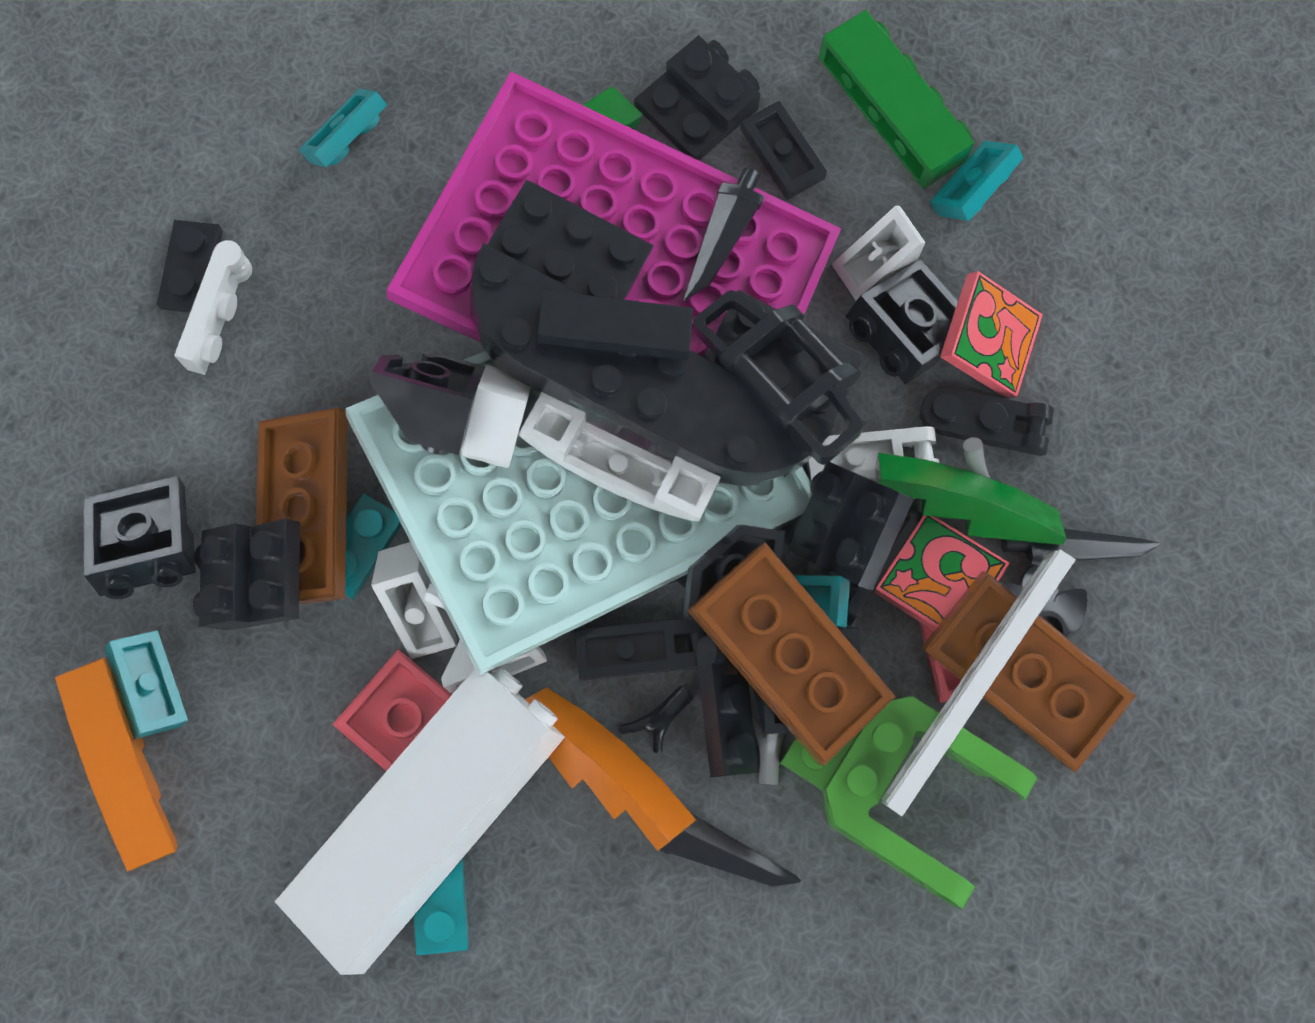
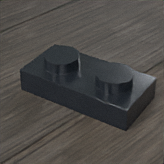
M780 101L741 121V132L787 200L825 179L827 170Z
M174 220L157 305L161 310L191 312L216 245L221 242L223 230L219 224Z

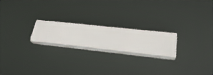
M1061 549L1044 557L882 796L881 803L903 816L1076 559Z

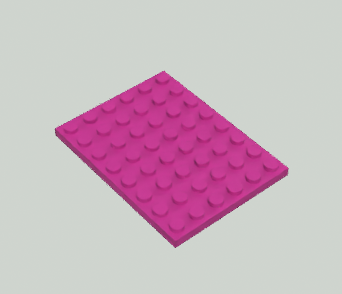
M510 71L387 288V299L480 342V334L470 312V291L474 265L483 243L488 244L527 179L654 245L626 300L693 308L690 350L704 357L708 347L694 334L693 319L727 291L733 290L737 292L739 289L775 309L795 305L805 314L841 228L762 190L754 188L753 191L764 196L761 208L752 217L710 286L683 302L712 215L721 183L736 184L738 179ZM727 310L707 325L715 334Z

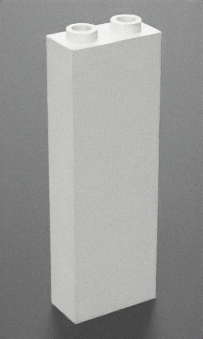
M499 667L496 672L489 670L481 675H478L476 669H474L276 899L275 903L340 975L364 974L565 738L553 726L558 720L556 715L536 699L529 704L518 693L523 685L502 667Z

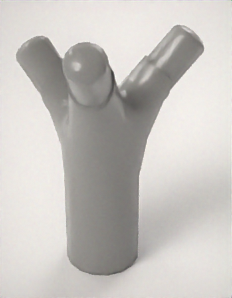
M978 438L967 439L963 444L966 462L965 470L990 478L985 463L982 441Z
M753 718L754 734L760 752L759 784L778 785L780 751L785 733L764 734L761 725Z

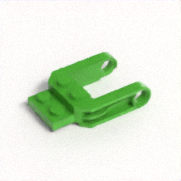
M914 696L892 700L825 765H818L795 738L779 764L822 791L829 826L942 900L963 910L975 886L872 819L868 814L871 807L880 801L914 744V735L922 739L939 712ZM963 727L945 752L946 756L979 777H990L1010 791L1018 794V799L1021 801L1026 800L1038 779L1029 769Z

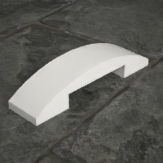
M541 392L519 432V436L571 472L616 495L672 516L696 522L700 521L721 478L720 476L678 456H675L673 462L663 459L586 422L585 412Z

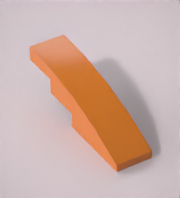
M106 657L57 675L55 680L82 764L127 872L176 852L178 844L159 803L161 793L158 784L142 752L145 747L143 739H134Z
M547 687L525 699L529 704L534 699L538 700L558 718L553 726L565 738L548 758L569 786L574 788L585 781L613 819L627 811L657 851L696 821L664 781L623 741L588 713Z

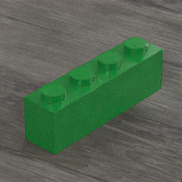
M865 9L823 36L818 59L923 190L966 162L975 143L972 140L970 130L964 122L956 120L946 108L939 91L934 87H929L923 80L912 58L907 54H902L892 42L890 34L883 23L875 21Z

